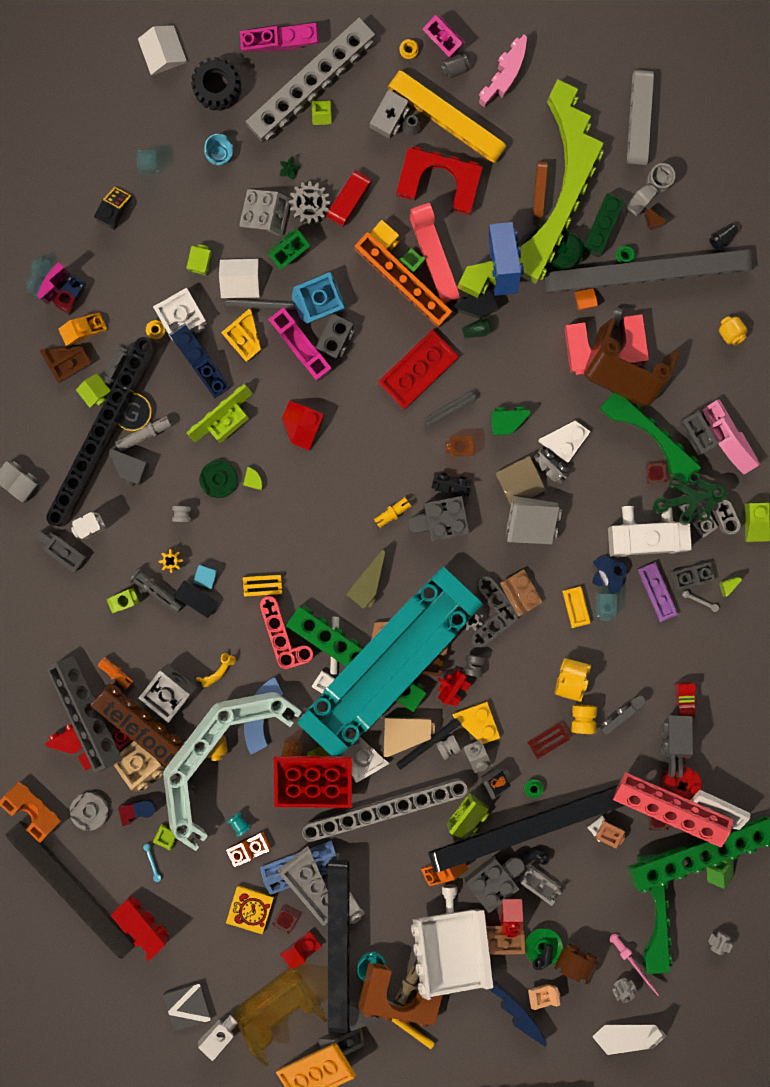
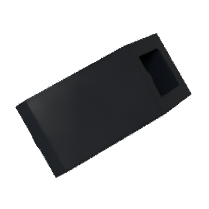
M489 288L486 289L484 294L480 293L478 298L475 296L469 298L463 296L455 301L456 304L453 306L456 312L482 319L499 309Z

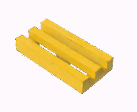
M281 575L243 577L244 596L282 594ZM278 579V583L247 584V581ZM278 587V590L248 592L249 588Z

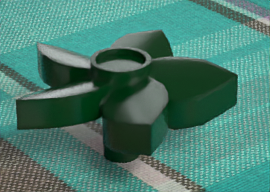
M293 156L288 159V162L280 161L283 167L280 171V176H288L290 179H294V171L301 167L294 164Z

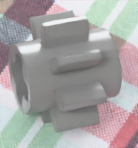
M475 613L474 619H476V622H472L469 625V621H467L465 630L468 631L469 627H473V630L476 631V625H482L479 622V618H482L483 615Z
M720 931L716 935L711 934L708 940L711 945L710 950L722 956L725 952L730 953L733 947L730 942L731 937Z
M626 978L615 982V989H612L617 1001L622 1000L623 1003H627L635 998L634 993L637 992V989L632 980L628 982Z

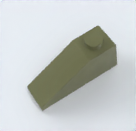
M381 550L346 594L363 609L366 606L370 608L376 601L374 596L377 592L385 556L384 550Z

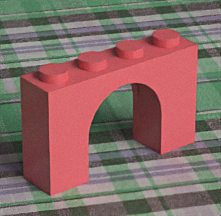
M643 315L623 317L621 319L623 347L618 357L638 367L644 366V362H647L649 358ZM586 324L566 325L564 331L570 373L575 372L576 375H584V370L592 351L588 344Z

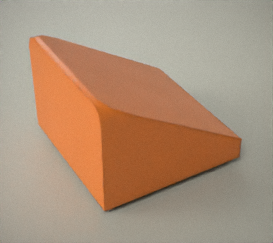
M594 289L574 292L578 311L598 307Z

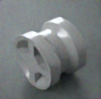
M172 506L174 511L172 522H191L189 512H191L192 507Z

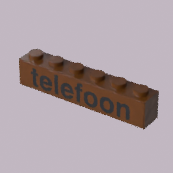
M108 683L91 704V707L165 767L168 766L184 745L177 735L170 733L164 724L154 720L148 711L138 707L133 699L127 698L115 685Z

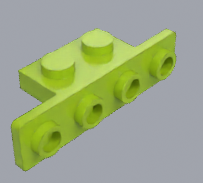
M243 384L213 411L207 413L200 422L193 425L186 434L196 443L210 431L216 440L221 443L249 419L239 406L253 395L252 391L246 384Z

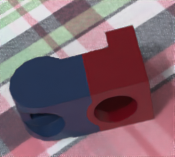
M71 275L53 300L54 306L70 315L75 303L83 293L86 283Z
M151 799L131 802L118 807L122 826L130 825L133 818H149L157 809L156 803Z

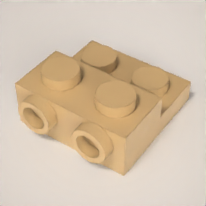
M134 741L120 752L122 761L114 765L126 784L134 792L145 791L149 787L148 783L152 779L157 780L164 774L163 770L166 768Z

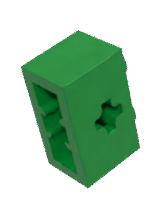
M295 227L266 252L281 270L311 245Z

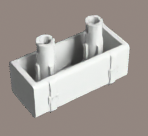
M634 506L622 507L623 524L608 528L610 556L675 554L691 550L690 523L682 525L680 522L673 521L672 507L668 508L667 512L661 515L662 522L637 524L634 521Z

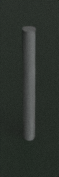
M226 299V307L280 310L284 307L285 310L297 311L294 303Z

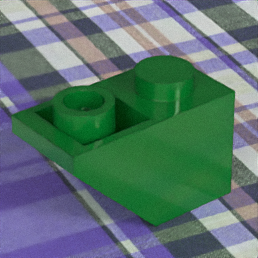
M514 407V411H506V408H495V411L490 413L491 436L511 435L530 415V410H526L525 407Z

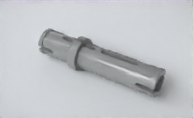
M167 416L156 422H149L142 429L115 441L116 446L120 452H123L152 436H158L157 434L172 427L171 422Z

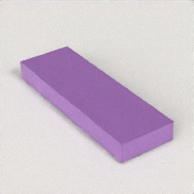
M656 562L637 569L659 622L678 615Z

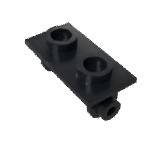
M434 472L431 488L435 489V491L448 493L449 487H453L452 494L465 497V495L469 496L472 480L465 476L455 477L450 476L446 472Z

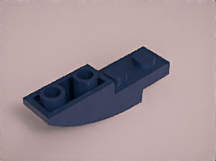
M185 323L169 334L214 398L230 388Z

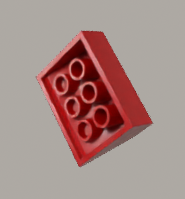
M352 756L273 757L274 807L352 808Z

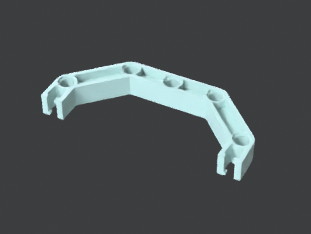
M276 692L218 702L210 709L165 768L163 774L169 826L178 840L197 851L199 848L196 843L197 839L194 837L189 839L188 837L192 832L199 834L202 841L208 836L204 829L192 822L187 781L228 727L234 724L277 717L291 727L293 722L289 719L290 716L286 715L284 717L282 713L285 712L286 708H290L295 713L294 716L299 717L302 711ZM275 701H279L276 707H272ZM222 711H226L224 717H219ZM203 742L200 748H195L197 743ZM174 774H179L176 779H171ZM181 825H185L182 830H177Z

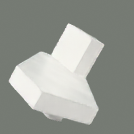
M604 1025L592 1037L607 1055L653 1049L666 1035L656 1025Z

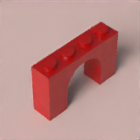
M413 146L407 149L396 196L415 201L421 177L431 169H444L453 175L457 185L451 211L470 215L482 167L473 161L465 163L461 162L460 158L454 156L446 158L442 157L441 153L434 151L427 153L423 152L422 148Z

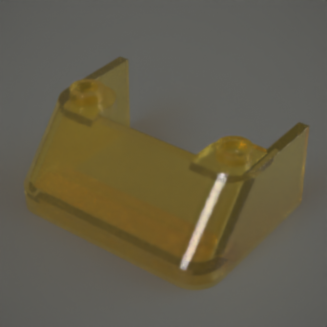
M288 969L239 1005L234 1013L250 1053L266 1067L269 1065V1062L263 1050L272 1042L273 1035L270 1029L298 1008H301L305 1014L314 1012L324 1022L328 1021L318 998L294 969Z

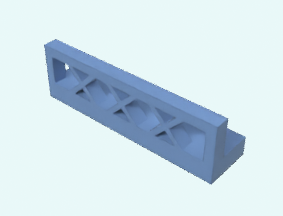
M329 841L310 848L320 875L328 874V866L326 864L329 860H339L333 842ZM297 854L260 867L263 882L270 895L291 888L277 870ZM276 882H279V883H280L279 885H276V886H274V887H271V884H273V883H276Z

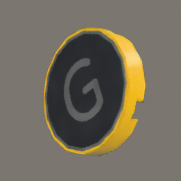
M134 393L118 425L128 431H137L147 426L152 418V408L149 401L144 396ZM123 396L117 400V403L122 401Z

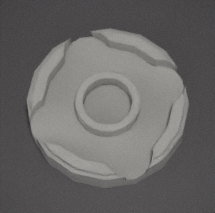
M95 792L80 794L73 800L70 806L71 820L76 827L82 830L98 829L105 823L108 817L109 808L106 800Z

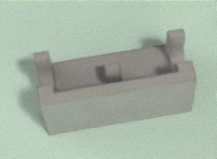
M531 864L519 879L522 885L551 906L555 903V897L561 894V886Z

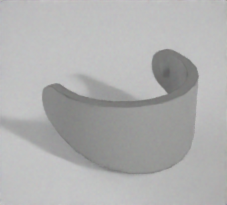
M650 184L643 186L630 199L627 209L637 217L658 190Z

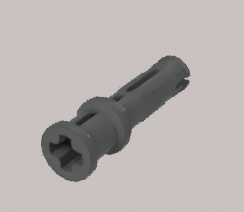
M139 567L128 580L130 583L134 582L138 585L142 592L150 593L175 614L183 605L155 584L154 578H149L141 572Z

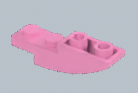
M523 35L520 39L517 37L510 47L512 49L508 54L504 52L499 58L498 70L502 73L498 71L491 81L493 83L490 87L485 86L479 94V103L484 108L496 94L503 98L514 83L524 58L527 42L526 35Z
M720 399L702 409L710 424L709 429L719 446L743 474L761 465L744 434L738 432Z

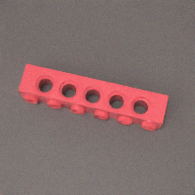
M624 773L616 788L614 801L721 848L731 833L733 819L629 773Z

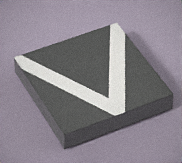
M201 982L163 994L174 1031L212 1019Z

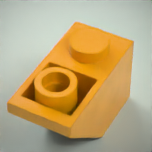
M99 312L69 320L58 329L65 345L69 346L103 333L107 330V327Z

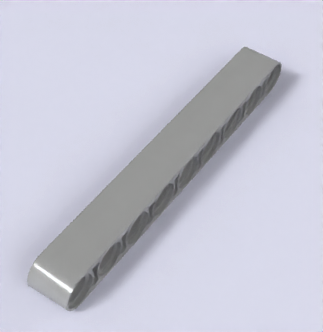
M456 778L312 820L304 825L302 835L307 841H316L456 800L466 795L467 785L462 779ZM462 784L464 786L462 792L457 793L453 791L454 785ZM443 789L445 791L444 797L437 798L435 796L436 790ZM418 795H425L427 797L426 802L418 803L416 801ZM406 800L409 804L407 808L401 809L398 807V802ZM386 805L390 808V812L382 814L379 811L380 807ZM369 811L372 816L370 819L365 820L361 817V813ZM350 816L353 818V823L346 825L342 821L343 818ZM329 821L333 822L335 828L327 830L324 824ZM313 827L316 829V834L310 836L306 833V829Z

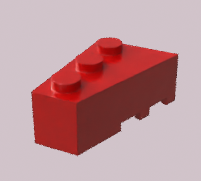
M129 896L113 911L111 917L125 934L128 933L135 940L133 944L137 948L139 946L143 948L147 953L145 958L149 962L166 945L170 937L168 935L169 932L163 925L159 926L154 921L155 917L149 911L146 912L141 907L142 904L137 898Z

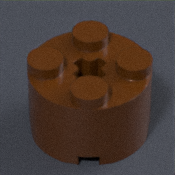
M572 943L567 946L564 945L554 968L556 970L561 968L560 973L577 982H580L581 979L586 980L585 984L589 985L599 964L597 961L598 956L591 952L579 951L580 947Z

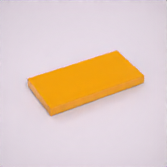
M336 1042L276 1071L284 1087H336L354 1079L356 1076Z

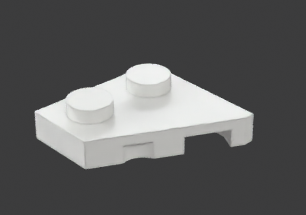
M573 421L540 438L538 442L568 463L590 431L577 421Z

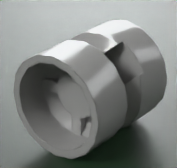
M666 163L655 165L647 176L646 184L654 186L658 190L657 193H663L673 184L675 171Z

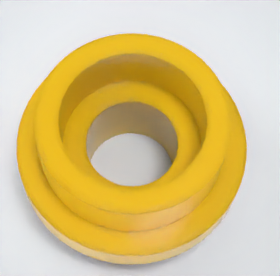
M411 39L404 40L399 48L401 56L405 59L415 58L419 50L418 44ZM411 47L413 51L408 53L405 49Z
M153 320L147 324L146 333L151 339L157 340L164 336L165 327L162 322ZM154 326L159 328L157 333L152 332Z

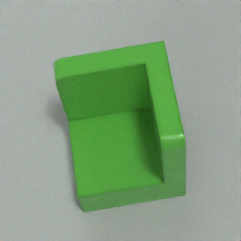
M411 248L403 258L399 259V262L414 275L425 263L426 258L424 256L421 257Z
M727 859L722 861L721 865L714 867L710 865L707 867L708 882L723 889L727 887L734 877L732 860Z

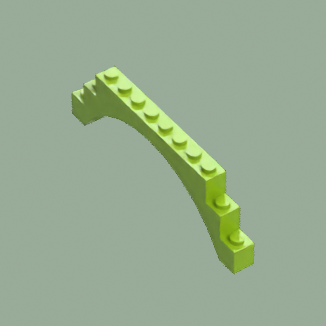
M558 79L550 93L547 104L559 126L564 146L565 170L562 190L556 207L547 222L529 241L520 246L521 258H519V263H523L524 275H521V277L535 284L538 279L543 280L547 271L544 267L547 262L551 263L555 252L552 250L555 245L559 246L564 236L560 233L563 228L567 229L572 219L569 217L570 212L576 211L580 202L577 198L579 194H584L588 186L585 181L587 177H592L596 169L593 164L595 160H600L604 152L601 149L604 144L603 142L586 135L591 126V123L588 122L591 116L574 108L579 98L576 96L578 89ZM489 261L467 266L457 288L477 298L480 293L484 294L489 283L496 284L495 277L492 275L494 270L493 262Z

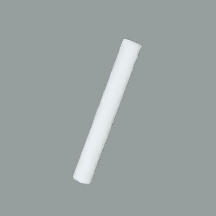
M332 617V629L334 630L336 627L339 629V617ZM338 642V643L336 644V646H335V648H336V650H337L338 652H339V642ZM331 657L330 674H338V661Z

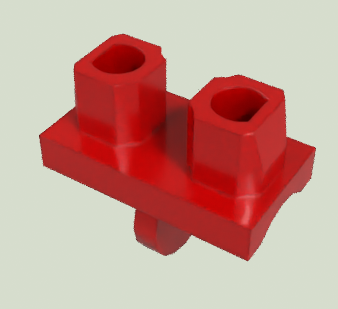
M457 669L452 676L448 674L445 679L439 677L438 681L442 684L438 688L441 692L438 699L447 706L449 704L458 706L461 697L456 694L459 688L467 691L471 686V682L466 678L467 676Z

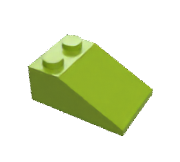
M469 793L447 821L449 833L462 839L473 836L478 829L476 827L480 821L484 822L488 817V806Z

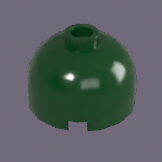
M565 230L561 233L564 236L559 246L556 245L555 250H552L555 252V255L550 264L558 269H570L576 264H580L584 257L582 254L583 243L579 236L572 231Z

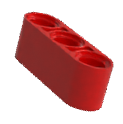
M355 170L331 206L326 217L343 227L367 191L372 180Z

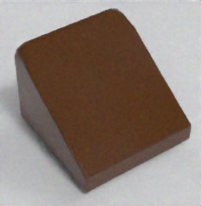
M650 208L644 212L649 230L660 228L667 223Z

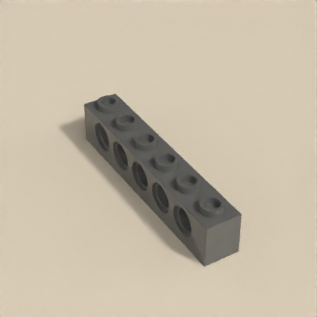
M74 656L58 661L48 667L46 670L94 773L96 774L121 762L120 752L112 739L103 716L91 707L94 698Z

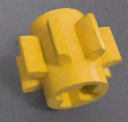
M169 549V554L161 553L164 557L163 560L159 561V563L164 564L162 570L170 568V573H173V568L181 569L178 564L184 560L178 558L180 552L173 554L172 549ZM174 557L175 565H168L167 563L169 561L167 558Z

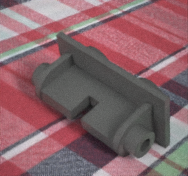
M117 346L101 377L104 382L111 386L114 385L130 353L128 350Z
M542 447L532 457L533 463L542 471L547 467L550 468L546 475L554 483L557 482L560 485L564 478L566 479L570 474L567 466L562 462L559 463L549 449L545 450Z

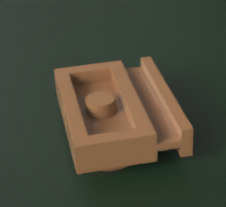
M524 569L500 583L518 616L543 603Z
M524 925L522 926L521 935H517L514 938L501 935V926H486L489 955L525 954Z

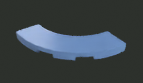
M273 677L262 685L255 695L276 692L280 695L284 693L276 678ZM264 719L245 722V741L251 755L268 746L264 736Z

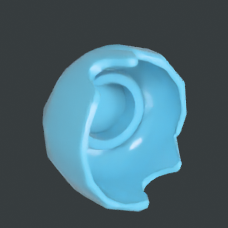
M217 133L213 134L205 141V157L216 166L227 164L233 156V145L229 142L227 136Z

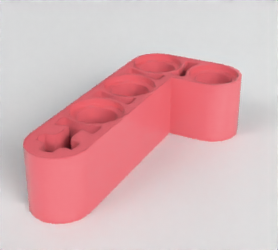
M273 596L263 598L260 602V608L279 666L289 669L309 662L314 655L313 649L309 645L292 648L277 599ZM269 599L270 602H274L272 611H277L278 614L267 617L270 610L268 607H264V604L267 603L266 600ZM272 618L279 619L280 626L278 628L270 626ZM278 636L286 639L284 646L280 647L276 644L275 640ZM308 649L310 657L307 659L301 658L300 650ZM283 655L291 656L292 662L289 665L282 663L281 657Z

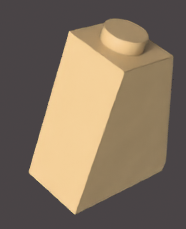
M385 716L384 757H389L430 740L431 734L435 733V723H431V718Z

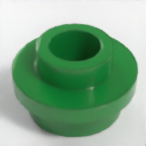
M622 246L616 252V259L620 264L632 263L635 259V251L630 246ZM622 253H627L628 259H624Z
M528 780L524 785V792L529 798H538L543 793V785L539 780ZM536 786L537 791L531 792L530 788Z

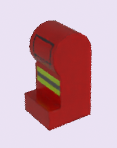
M692 682L675 683L678 716H691L695 718L696 684Z

